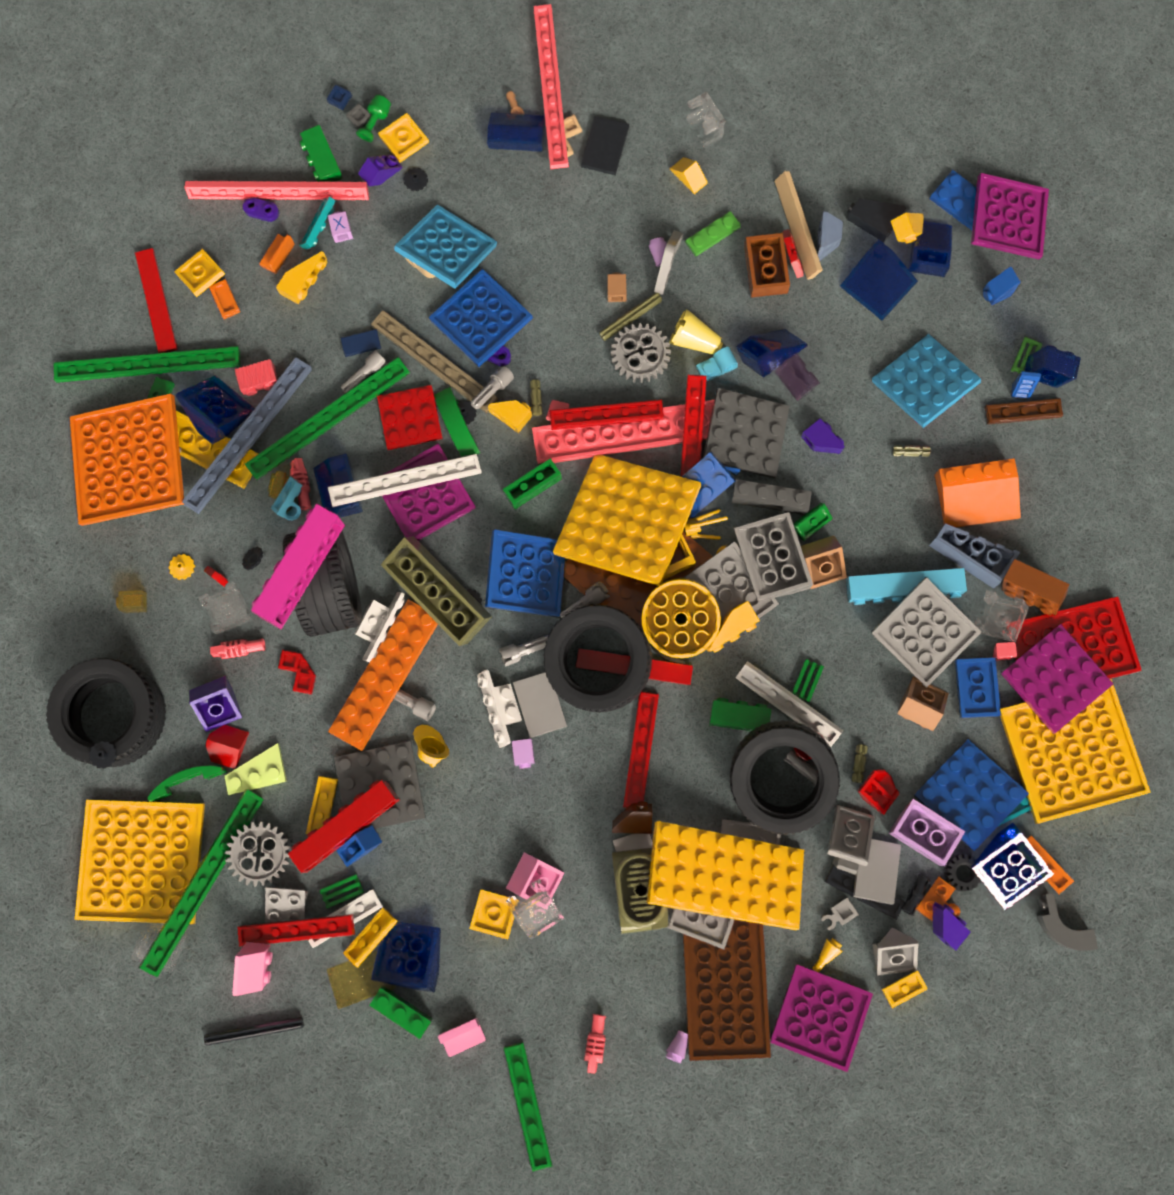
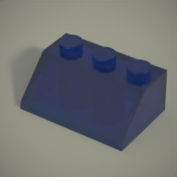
M491 112L487 135L489 149L543 152L545 116Z
M347 453L327 458L313 468L323 508L336 514L339 518L363 512L361 501L332 507L328 487L355 481L351 461Z

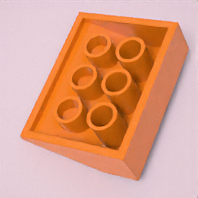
M1015 458L942 468L936 472L935 479L944 525L948 524L957 528L1021 518L1019 479Z

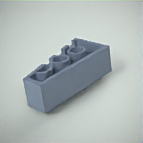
M945 524L938 531L929 545L993 589L1002 582L1012 562L1020 554L1019 551L1006 549L1003 545L993 544L986 541L985 538L972 536L969 532Z

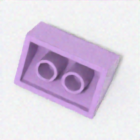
M915 799L910 801L889 831L890 835L939 866L946 865L965 831Z

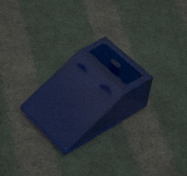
M923 221L922 234L917 236V239L912 242L908 272L945 277L951 260L952 225Z
M782 329L751 335L736 347L742 362L764 378L808 345L788 330Z

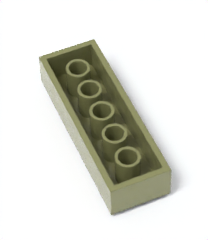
M414 536L404 537L381 564L459 646L468 644L492 618L483 606Z

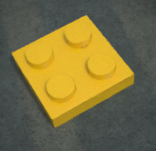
M408 113L378 133L380 139L398 159L399 163L429 143L428 138Z
M203 249L174 271L196 297L225 275L223 270Z
M480 889L470 929L509 939L519 900Z

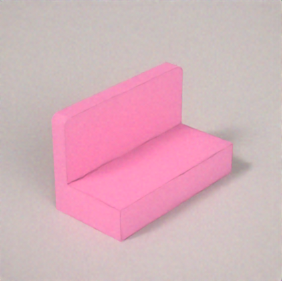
M477 1018L438 1035L440 1043L444 1044L449 1057L486 1040Z

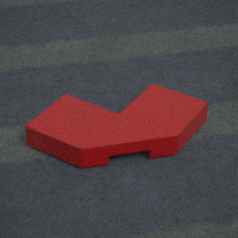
M789 229L782 231L792 267L796 277H802L804 275L803 267L796 252L794 239Z
M282 650L278 669L296 672L292 691L312 695L316 675L301 653Z

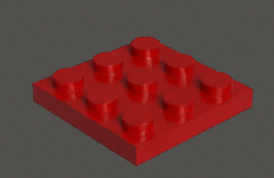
M432 385L377 396L387 450L443 439Z

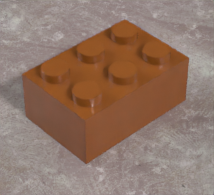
M783 233L746 237L744 250L751 298L788 294L790 280Z
M1014 559L1004 577L1002 590L1004 594L1011 598L1017 597L1028 606L1034 605L1040 608L1043 613L1056 616L1067 595L1070 584Z

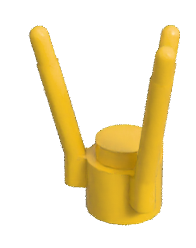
M720 509L688 519L685 525L686 536H691L692 539L720 540V536L698 534V532H701L700 526L727 520L728 517H719L699 522L702 519L719 513Z

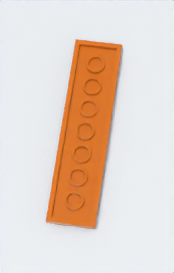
M407 600L388 631L385 640L377 649V656L371 659L328 730L330 734L361 751L365 748L438 625L420 605Z

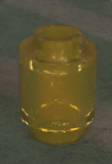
M276 471L271 474L267 490L269 492L268 497L277 499L289 479L287 473Z

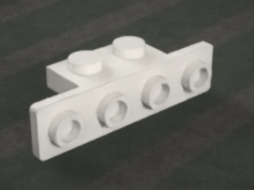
M397 592L389 608L375 600H371L361 624L354 633L371 642L362 660L370 662L372 658L377 656V648L385 640L388 626L394 623L395 613L397 609L402 607L405 601L403 598L404 593Z
M487 669L477 675V682L482 690L483 702L487 706L489 721L495 732V741L498 743L499 748H502L511 743L506 725L520 722L522 719L511 684L494 687L489 670Z

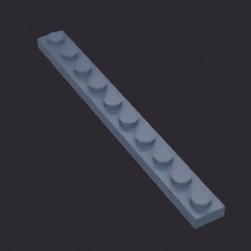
M298 358L292 361L183 499V505L197 514L202 511L312 370L311 366Z

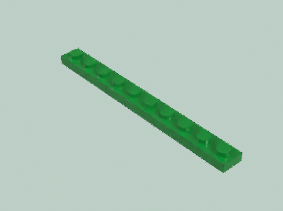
M239 347L55 362L54 381L59 383L241 367Z
M399 357L249 460L245 463V466L256 480L260 479L409 375V370Z
M245 789L138 968L158 978L226 864L225 859L230 857V855L225 853L226 850L231 849L226 843H233L234 841L230 836L237 837L236 829L241 832L244 831V824L248 827L263 802V798Z

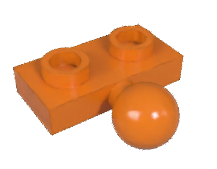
M938 877L916 910L930 921H933V904L937 902L942 906L946 904L953 909L955 917L960 916L959 906L954 903H947L955 888Z

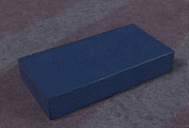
M377 329L341 338L345 357L382 349Z

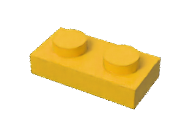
M916 970L881 990L891 1008H894L928 988Z

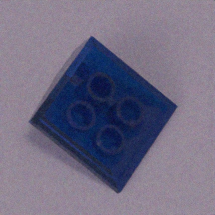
M878 239L840 287L883 321L914 287L918 280L895 252Z
M216 375L176 393V398L197 432L211 444L228 436L255 409Z
M1011 823L996 834L971 866L1005 910L1054 875L1014 823Z
M397 922L379 943L371 980L435 993L439 976L441 928Z

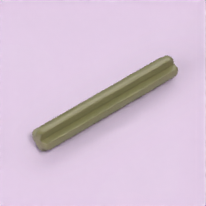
M654 293L601 330L599 332L600 337L606 341L662 302L661 295Z

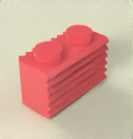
M271 359L235 369L239 388L243 395L252 396L262 389L268 391L278 380Z

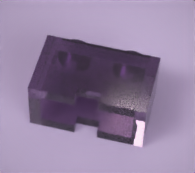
M795 354L786 360L775 373L795 399L799 401L811 393L820 382L811 371L808 372L805 368L806 364L800 356Z

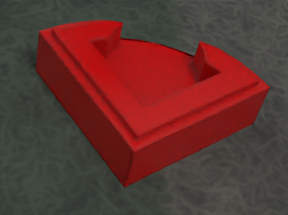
M207 566L203 570L222 586L228 583L227 579L212 567Z

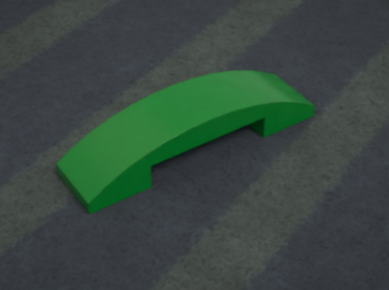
M449 387L435 394L434 397L443 421L461 457L481 453L465 422L452 388Z
M199 766L183 770L160 783L148 796V801L156 802L171 796L170 787L203 774L204 779L210 780L227 771L225 768L217 766Z

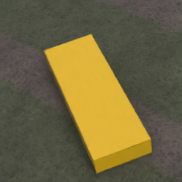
M318 776L306 834L314 829H320L324 826L322 823L331 816L338 779Z
M382 907L343 954L354 966L359 967L398 921L386 908Z

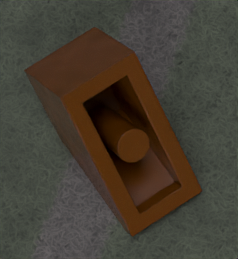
M643 801L632 803L612 821V833L652 834V804Z

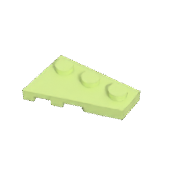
M279 743L224 776L228 795L242 793L245 789L250 791L287 782Z

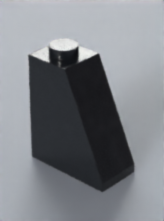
M859 198L856 204L852 203L849 207L847 220L884 243L893 231L891 220L903 215L907 207Z

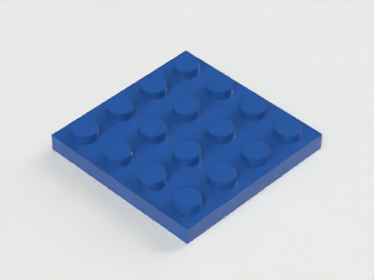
M482 269L429 316V319L468 358L480 367L530 322L533 317Z
M493 530L485 607L559 617L565 558L553 553L558 540Z
M967 740L914 796L924 806L965 831L961 840L975 851L1029 793L970 740Z

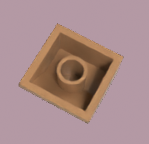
M835 536L801 546L813 582L810 589L847 578L842 546Z
M913 676L900 703L897 714L919 724L923 728L934 731L944 715L949 693L931 684L925 687Z

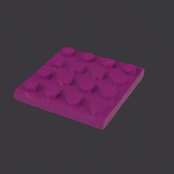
M980 173L977 180L971 244L1038 260L1043 257L1049 189Z
M437 444L385 474L447 461L448 459L440 445ZM459 478L382 496L404 536H414L418 541L476 509Z
M1061 624L1001 673L1053 734L1058 732L1113 685L1111 680Z
M796 964L770 1043L848 1072L873 993Z

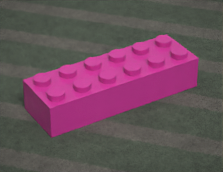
M318 504L309 510L306 522L296 531L295 540L286 547L285 556L282 561L276 563L272 577L265 581L263 585L264 590L261 595L257 596L252 602L251 611L279 629L283 628L345 526L336 514Z

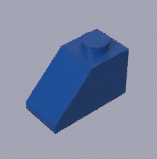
M1007 268L984 287L983 296L991 305L1011 297L1021 283L1013 268Z
M370 826L356 833L336 851L346 867L374 850L382 843V840L373 826Z

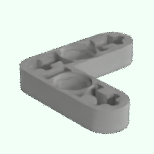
M674 230L666 244L654 293L663 295L665 292L673 259L680 247L683 232Z

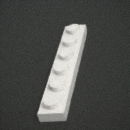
M747 661L737 675L736 679L794 721L821 733L830 747L842 734L843 730L750 662Z

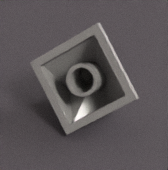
M891 928L879 943L872 944L877 976L917 970L918 941Z

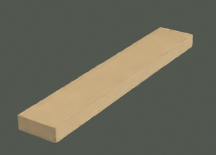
M784 171L775 180V184L806 278L813 279L822 271V267L790 171Z

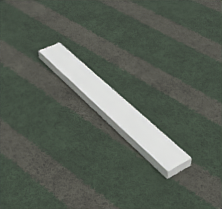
M477 454L330 486L328 491L332 507L480 474L481 468Z

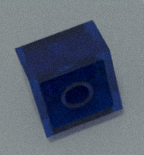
M1048 345L1028 356L1025 371L1040 373L1039 383L1058 388L1077 379L1081 357L1074 355L1072 352L1061 351L1055 346Z

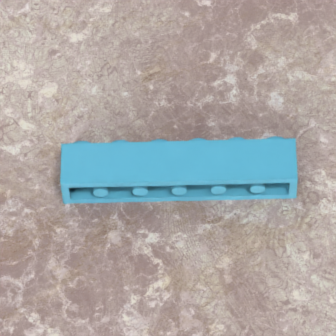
M965 569L849 576L846 579L848 602H854V605L866 604L865 601H873V604H880L892 599V602H901L925 577L945 596L950 595V598L962 597L961 594L967 591Z

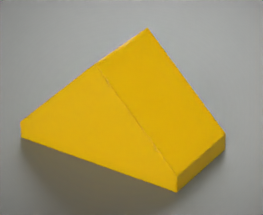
M683 157L670 168L693 194L697 193L708 183L697 161Z

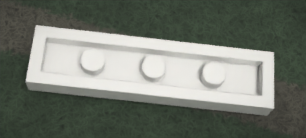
M372 889L327 917L353 914L355 924L382 908L383 905L375 890ZM330 938L310 939L308 941L312 948Z

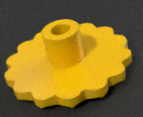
M178 554L177 557H173L169 566L170 574L178 580H185L187 577H191L195 568L194 560L185 554Z

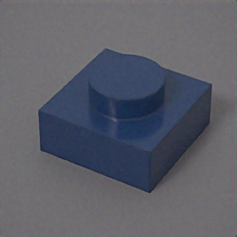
M335 85L327 97V102L344 110L352 94Z

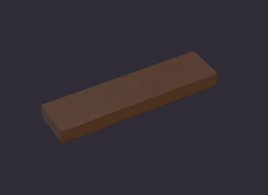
M1061 398L985 406L987 425L1063 417Z

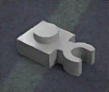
M847 897L831 908L833 911L832 915L826 914L821 920L830 919L832 925L827 929L832 930L836 926V922L839 921L843 926L858 916L859 913Z

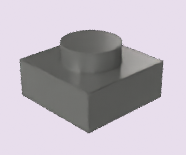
M358 104L346 114V117L359 129L367 124L371 115Z

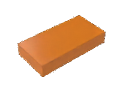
M226 279L209 287L223 319L240 313V309Z

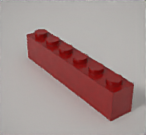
M377 780L373 782L366 793L358 794L352 804L344 805L338 810V815L334 818L329 817L322 823L324 826L318 830H312L307 834L308 838L303 842L299 841L291 847L292 851L288 855L300 873H308L352 836L360 832L400 800L387 781Z

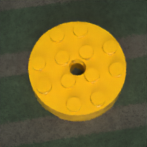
M675 578L663 582L649 594L642 611V627L648 641L662 654L674 658H689L702 653L715 640L720 628V609L716 598L706 586L692 579ZM677 614H685L687 620L684 623H678L675 619Z

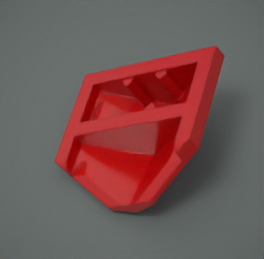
M223 725L210 733L206 741V748L211 762L236 769L249 732Z
M873 770L858 790L862 799L883 815L899 795L892 777L885 770Z

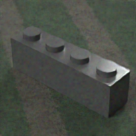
M736 479L731 503L806 515L809 511L812 492Z

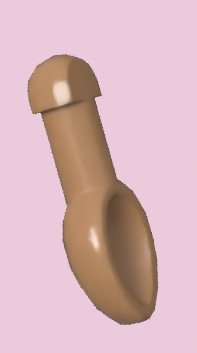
M508 91L506 98L511 106V117L515 123L521 125L525 119L524 111L518 106L514 92Z

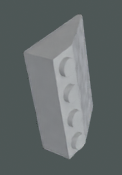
M789 512L734 528L757 601L790 595L811 588L813 582Z

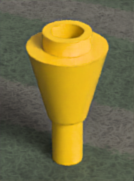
M834 938L831 940L826 939L819 960L812 969L819 973L826 963H829L843 952L841 949L842 944Z

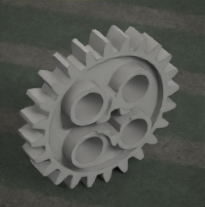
M639 323L638 328H635L634 324H632L631 330L625 327V333L619 331L620 338L615 337L614 342L616 344L611 345V349H613L611 356L614 357L612 358V363H617L615 370L620 369L619 375L621 376L625 373L626 380L631 376L633 377V382L639 378L640 383L643 382V378L650 382L651 376L657 379V373L662 375V368L667 369L668 364L666 362H670L668 355H671V350L668 349L670 343H665L667 336L661 337L662 331L656 333V327L654 326L652 329H649V324L642 328L641 323ZM648 339V340H650L652 343L649 344V345H646V344L643 343V340ZM630 344L633 345L634 348L628 350L625 348V346ZM650 356L656 357L657 360L651 362L648 360V358ZM636 361L639 363V365L633 367L630 365V363Z
M259 821L258 826L251 822L250 828L245 824L243 825L244 831L242 832L236 829L237 837L230 836L234 841L233 843H226L231 849L225 851L226 854L230 855V857L225 859V862L232 863L227 868L228 870L235 869L231 875L234 877L239 874V882L245 878L246 885L253 881V886L256 887L258 881H260L262 886H264L266 879L273 883L272 876L279 879L280 877L277 872H285L282 865L289 864L285 860L286 857H289L285 850L290 849V846L284 845L288 839H281L282 831L276 833L278 827L274 826L270 829V823L263 827L262 821ZM261 836L259 850L263 854L258 857V871H254L256 857L253 855V852H257V837ZM252 838L254 840L251 848H244L243 843L245 839ZM272 839L274 841L271 849L264 848L265 840ZM250 858L252 860L249 868L241 866L243 859ZM265 859L272 861L269 869L262 868V862Z

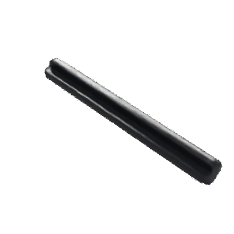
M302 1017L206 1034L204 1036V1043L206 1046L301 1029L304 1027V1021Z

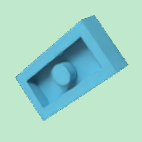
M730 347L720 349L712 358L696 365L699 374L707 376L706 382L738 367Z
M290 476L271 509L277 515L287 520L297 519L301 514V508L294 499L300 494L302 484ZM292 506V509L286 512L287 508Z

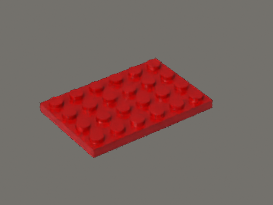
M1118 596L1057 612L1056 616L1045 614L1005 625L1009 641L1016 644L1017 656L1015 661L1061 624L1109 679L1142 671Z

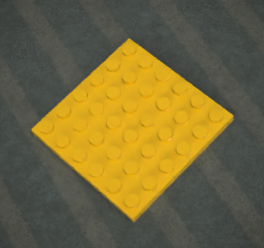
M596 455L593 457L553 553L560 557L660 586L701 488V482L607 456Z
M1114 685L1055 734L1048 729L1026 702L1000 709V718L1023 788L1029 793L1026 797L1029 801L1035 824L1151 793Z
M86 800L75 920L165 923L200 865L205 804ZM196 914L190 924H195Z

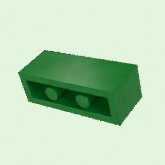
M318 125L301 132L302 140L299 142L303 151H308L309 155L306 158L310 167L313 165L315 167L313 174L316 181L336 182L343 179L321 126Z
M550 458L503 489L504 495L514 510L562 480L561 473Z
M717 698V700L712 702L709 722L711 726L753 731L756 727L770 722L772 709L767 708L765 704L750 706L745 701L730 703L728 702L729 699Z
M385 986L379 989L369 1005L418 1039H421L432 1021L431 1017Z

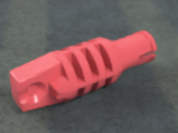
M295 458L291 461L290 475L302 484L301 492L297 498L301 510H308L312 508L309 499L310 484L302 458Z
M263 638L247 641L246 639L220 642V645L210 647V654L212 657L228 659L247 656L249 652L265 651L266 646Z
M593 1014L592 1029L587 1036L584 1061H588V1073H596L598 1063L603 1061L606 1038L603 1034L605 1015Z

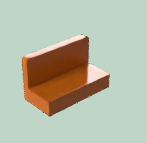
M278 234L259 263L260 266L277 274L295 245L291 236L286 235V237Z

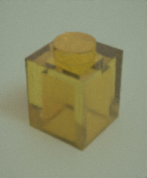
M142 590L119 591V597L116 598V606L123 613L147 612V593Z

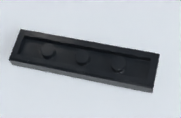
M833 864L824 882L853 897L856 876L836 868ZM853 897L895 920L898 919L901 909L905 904L903 900L895 897L893 905Z

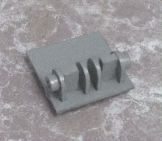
M266 887L265 923L305 919V899L308 897V891L304 889Z

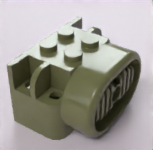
M652 848L612 852L621 934L661 929L668 926V908L647 903ZM638 884L646 886L647 892L644 896L636 894L635 888Z

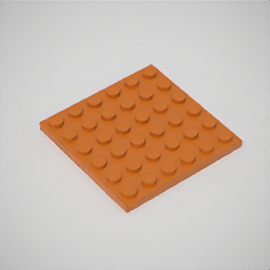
M173 394L70 416L79 525L84 526L184 504L176 406Z

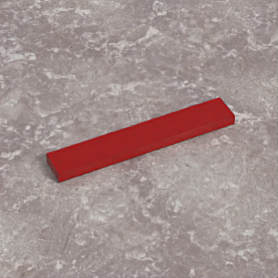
M153 248L135 252L158 353L176 351L178 347L155 251Z
M687 375L680 477L701 460L707 378L704 375Z
M662 399L549 410L551 430L664 419Z
M579 648L576 668L626 675L630 664V656ZM652 660V669L648 679L691 685L693 666Z
M641 692L639 694L623 808L629 807L632 803L644 802L659 694Z
M353 914L237 927L239 947L244 946L246 942L271 944L355 935Z

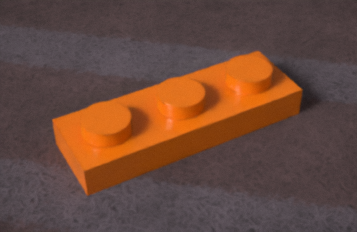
M1031 835L1016 847L1058 894L1074 882Z

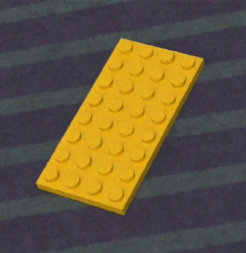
M661 821L655 822L647 895L648 904L799 930L804 860L803 849Z

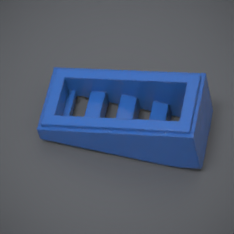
M1022 371L1012 383L1011 396L1029 399L1041 378V374Z

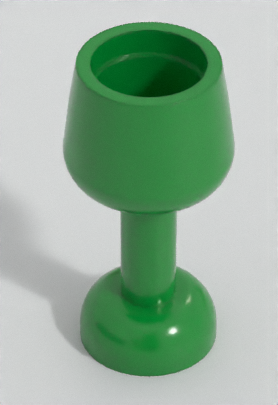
M375 95L368 104L367 110L371 117L365 128L357 130L356 135L359 138L370 143L373 141L374 136L371 131L377 119L384 120L388 116L391 102L381 95Z

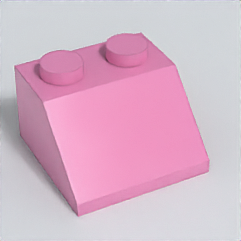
M524 852L506 889L543 908H547L564 872Z
M246 942L235 956L234 996L262 991L265 985L269 984L271 971H268L273 956L272 952H270L269 944Z

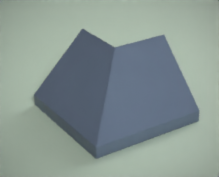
M823 212L818 227L817 255L819 261L840 245L842 239L843 221L828 212Z

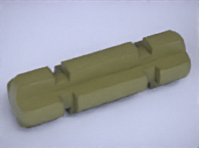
M531 380L533 416H541L543 413L540 380Z
M895 445L893 447L894 456L919 457L921 455L922 457H928L931 453L930 446L904 445L902 447V445Z
M863 744L856 746L857 755H855L854 773L852 774V781L855 783L863 782L864 775L862 773L865 770V754H867L868 749Z

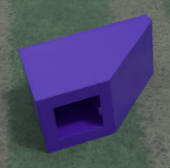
M392 154L374 156L366 159L358 174L367 182L369 187L377 186L384 183L403 167Z
M821 418L807 428L801 436L812 451L840 454L845 448L841 437L835 436L831 431V426L826 421L823 422Z
M935 902L933 904V933L944 944L956 951L971 932L965 927L967 923L963 919L953 915V909L946 904L942 906Z

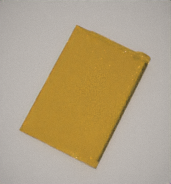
M383 949L370 953L359 967L354 966L351 961L327 969L338 1009L376 996L382 986L389 990L396 988Z

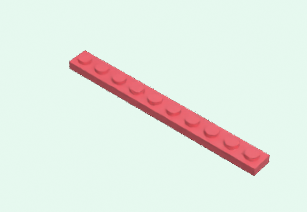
M551 4L534 6L550 168L569 167L552 6Z
M185 181L184 186L189 199L257 198L323 200L331 197L334 200H369L367 182Z

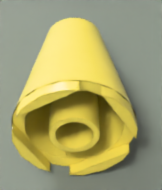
M687 309L682 313L675 326L676 329L669 340V343L672 345L712 355L719 351L723 345L721 342L722 338Z

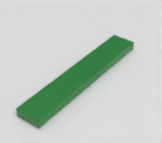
M524 1042L504 1047L532 1172L552 1167Z

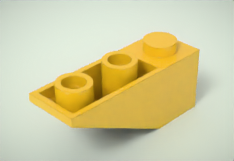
M319 252L287 271L276 286L279 294L297 304L304 300L310 285L315 284L319 271L323 270L327 265V258L324 252Z
M748 601L742 602L727 612L720 624L715 640L706 649L707 651L715 653L724 648L723 644L725 642H733L741 637L739 634L743 631L749 632L757 627L756 623L760 620Z

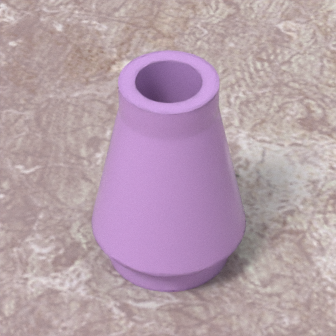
M664 238L650 240L649 248L657 267L661 266L667 244Z
M678 1030L677 1035L666 1050V1057L677 1063H681L682 1059H685L688 1042L687 1033Z

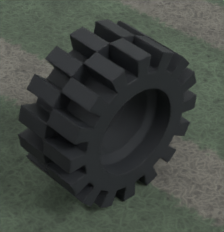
M967 854L952 857L944 868L946 869L944 876L947 877V883H950L956 890L970 891L978 887V883L982 882L981 876H983V873H981L983 868L979 865L980 862L975 860V857L968 856ZM960 865L968 866L971 871L969 879L965 881L960 880L956 874V870Z

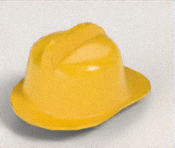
M420 725L414 729L413 736L418 746L417 754L421 761L428 763L430 767H435L442 759L449 756V748L437 730L429 725Z

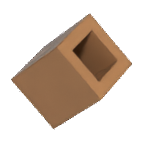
M619 272L608 274V302H626V274Z

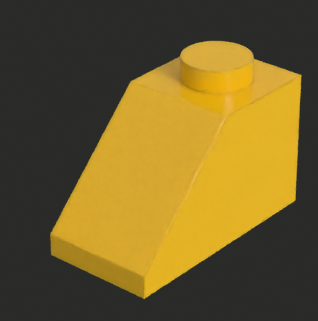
M904 213L891 220L898 242H906L908 244L915 241L916 237L922 234L923 214Z
M517 400L488 405L491 414L517 433L522 430L532 417L531 408L526 403H520Z

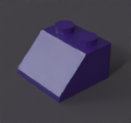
M226 676L189 690V703L206 732L242 718L234 691Z

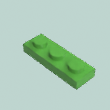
M730 211L685 240V243L696 257L741 228V224Z

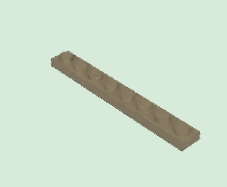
M382 310L371 323L373 328L377 329L382 335L470 402L484 388ZM493 394L480 409L487 413L489 411L488 405L496 403L498 398Z

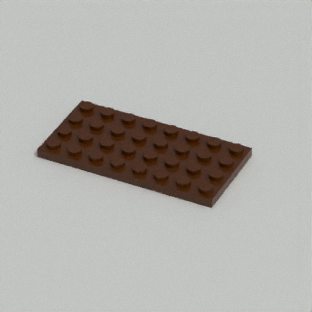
M735 919L724 949L683 934L689 1061L771 1058L763 924Z

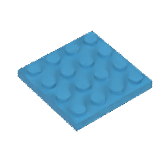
M436 205L395 245L394 251L451 287L456 288L495 249L497 241L441 206Z
M928 334L872 378V382L924 428L980 384L981 378Z

